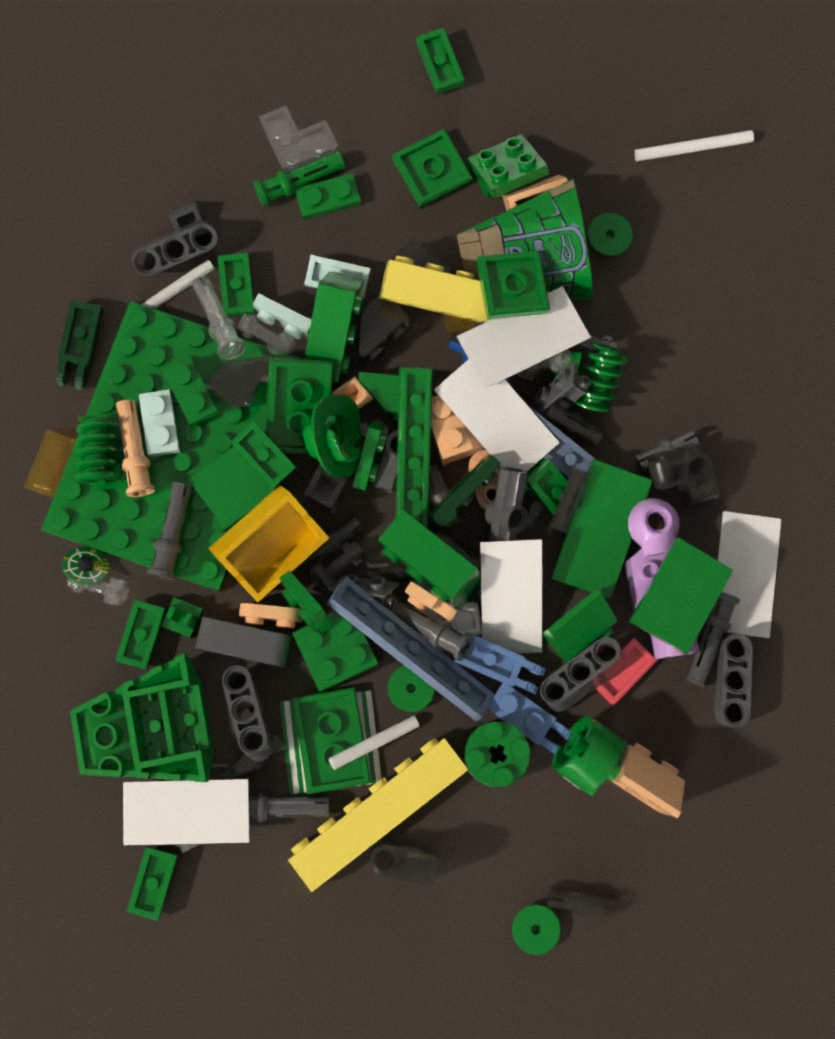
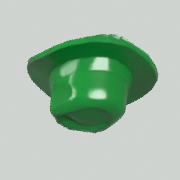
M333 395L320 399L312 411L310 421L303 428V438L310 456L319 460L321 467L328 474L340 478L352 475L358 468L362 454L360 412L356 403L346 395Z

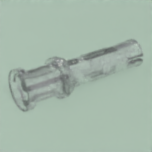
M202 276L205 286H203L200 277L192 282V288L209 321L208 332L210 337L216 340L218 355L223 360L235 359L245 351V344L242 339L238 338L235 332V322L226 316L210 278Z

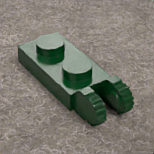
M71 300L58 354L57 386H66L70 372L69 364L78 365L75 376V389L83 390L85 388L88 378V367L91 368L104 309L102 306Z
M493 455L485 456L433 508L434 510L431 511L428 517L431 525H434V527L449 525V522L456 518V508L459 506L462 509L465 508L475 498L473 491L480 484L485 487L497 476L495 469L501 463Z

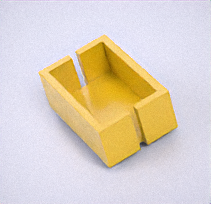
M279 485L210 546L209 550L258 603L281 582L279 578L282 575L296 569L326 542L329 537L312 517L307 514L306 510L293 495Z

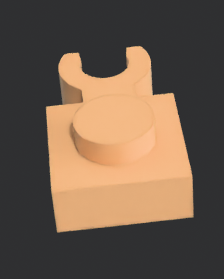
M411 581L404 591L410 595L407 600L422 611L427 606L450 622L458 611L448 603L442 602L433 593L414 581Z

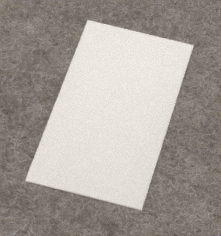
M563 286L547 293L550 305L548 314L492 319L457 336L484 388L591 338Z
M469 359L434 389L490 455H493L501 463V467L520 468L528 471L559 444V441L505 379L484 388Z
M723 511L718 561L733 569V572L722 592L740 599V603L734 607L729 622L732 625L731 629H728L726 633L770 638L781 519Z
M542 539L480 542L482 639L515 653L542 652Z
M248 779L209 780V782H123V845L249 843Z

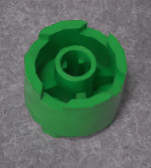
M584 716L568 730L572 736L563 748L558 745L551 766L567 781L592 796L606 779L612 781L620 772L621 764L618 761L627 746V742L596 719Z
M487 722L476 727L470 733L464 745V762L469 773L477 781L490 787H506L516 782L526 772L530 761V747L525 736L515 726L505 722ZM500 745L503 748L501 753L504 755V758L501 761L497 759L495 763H492L490 761L492 755L488 751L492 746L497 748Z

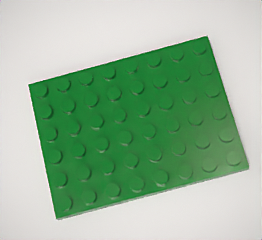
M130 301L86 413V416L104 417L118 423L117 427L108 429L109 433L117 435V439L108 441V445L116 447L117 451L107 454V457L116 460V464L109 465L106 468L116 474L114 477L107 478V483L102 485L75 482L74 476L81 473L74 468V464L81 461V459L75 456V451L82 448L75 443L41 530L151 568L155 554L153 544L156 540H160L173 482L185 483V487L191 485L188 479L232 448L233 445L230 442L252 421L256 422L265 432L269 358H302ZM188 357H191L219 414L190 427L162 371ZM170 389L181 452L149 457L146 449L139 394ZM122 400H130V404L132 400L136 401L144 455L148 457L151 464L148 468L150 483L155 488V492L150 495L141 497H128L126 495V489L129 487L126 471L122 470L125 453L116 403ZM194 487L190 494L179 540L182 552L177 555L173 573L177 578L220 592L228 570L209 550V547L227 531Z

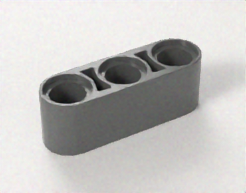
M207 221L193 222L135 248L132 254L133 266L141 275H154L214 248L218 239L217 232ZM200 228H207L211 232L209 241L203 244L196 242L194 239L196 231ZM172 240H178L183 244L182 252L175 256L168 254L166 251L167 244ZM145 252L151 253L155 257L154 264L147 268L140 266L137 262L139 255Z
M202 617L195 649L285 668L292 637Z
M739 633L722 638L716 654L714 713L718 723L726 727H741L745 725L750 719L753 648L749 638ZM731 640L736 641L740 646L741 651L738 657H733L728 651V645ZM731 672L737 674L740 680L739 686L736 689H732L727 683V677ZM730 704H734L739 712L738 718L733 722L726 716V709Z
M609 637L601 638L546 678L540 687V694L547 705L557 712L565 711L620 671L625 663V655L618 642ZM605 651H616V655L612 660H601L602 654ZM589 669L590 675L587 679L583 681L576 680V675L580 670ZM557 688L564 689V694L560 699H550L553 690Z
M239 665L232 666L224 672L222 684L238 745L251 760L256 762L264 761L272 754L273 741L257 683L245 667ZM246 678V684L242 688L233 689L236 680ZM252 707L255 709L251 718L241 719V714L246 708ZM254 738H263L262 745L258 749L249 750V744Z

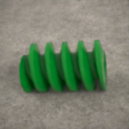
M593 342V346L600 350L599 353H589L588 357L595 361V365H585L584 369L591 373V376L588 377L591 385L589 386V391L582 395V400H576L574 403L588 410L608 412L611 409V405L606 400H614L616 394L611 389L619 388L620 382L615 377H621L624 374V370L618 365H626L629 359L619 349L603 343Z
M78 417L77 419L82 423L77 425L76 431L82 436L77 437L75 443L82 448L75 451V456L81 459V461L76 462L74 468L81 473L74 476V481L91 485L106 484V479L114 477L116 474L106 469L107 466L116 464V460L107 457V454L117 451L116 447L108 445V441L117 439V435L109 433L108 429L117 427L118 423L104 417Z

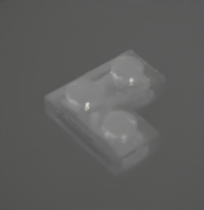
M287 106L259 116L261 126L282 171H291L338 150V144L326 120L298 131Z

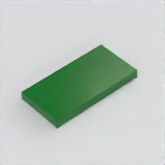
M592 459L550 578L589 592H593L598 588L604 597L611 599L632 540L628 529L629 514L637 503L646 499L653 480Z

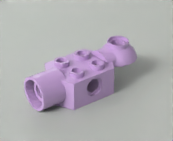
M648 498L640 501L632 508L628 517V529L631 537L641 546V549L624 563L633 613L679 532V517L676 510L668 502L657 498ZM650 515H655L661 519V530H655L649 526L648 518ZM651 635L655 660L684 655ZM697 638L688 654L700 652Z

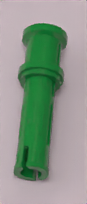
M337 150L291 171L279 170L273 177L261 182L258 180L253 181V185L262 206L266 207L269 201L284 195L289 197L294 193L295 188L316 181L340 169H345V165ZM322 166H325L324 168H321V169H319V170H317V171H314V172H312V173H309V174L303 176L304 174H306V173H308V172H310V171H313V170L318 169V168H320V167H322Z

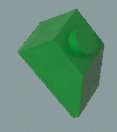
M359 372V381L372 396L374 404L386 418L392 419L393 423L398 424L399 376Z

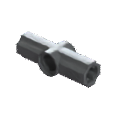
M500 467L496 497L488 504L485 511L486 522L491 525L488 542L516 541L517 533L525 527L527 511L522 507L527 478L526 470Z

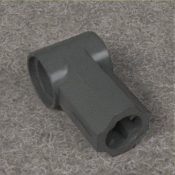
M398 430L393 431L386 439V447L373 486L391 494H396L397 453L391 449V445L395 440H398Z

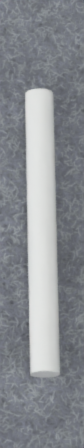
M752 130L636 149L635 160L638 162L751 143L754 141V133Z

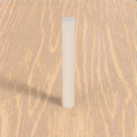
M207 259L141 305L157 309L215 268Z
M411 716L330 757V765L335 770L418 728L419 723L416 717Z

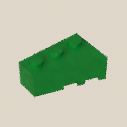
M329 271L318 283L304 359L332 360V381L338 383L343 374H348L351 356L347 354L349 345H353L356 338L357 326H354L356 315L360 314L363 296L361 294L365 280Z
M404 510L399 513L378 539L384 547L381 552L395 564L400 560L408 567L406 572L419 583L425 581L432 587L430 591L444 603L446 601L450 602L459 611L481 586V575L477 567Z

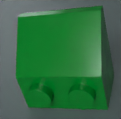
M597 588L546 629L542 636L560 658L567 663L588 648L587 646L594 640L609 637L614 632L611 626L618 620Z

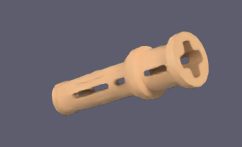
M122 400L116 403L125 453L122 470L126 471L129 487L126 489V495L128 497L150 495L155 492V488L150 483L148 468L151 464L148 457L144 455L136 401L132 400L130 404V400Z

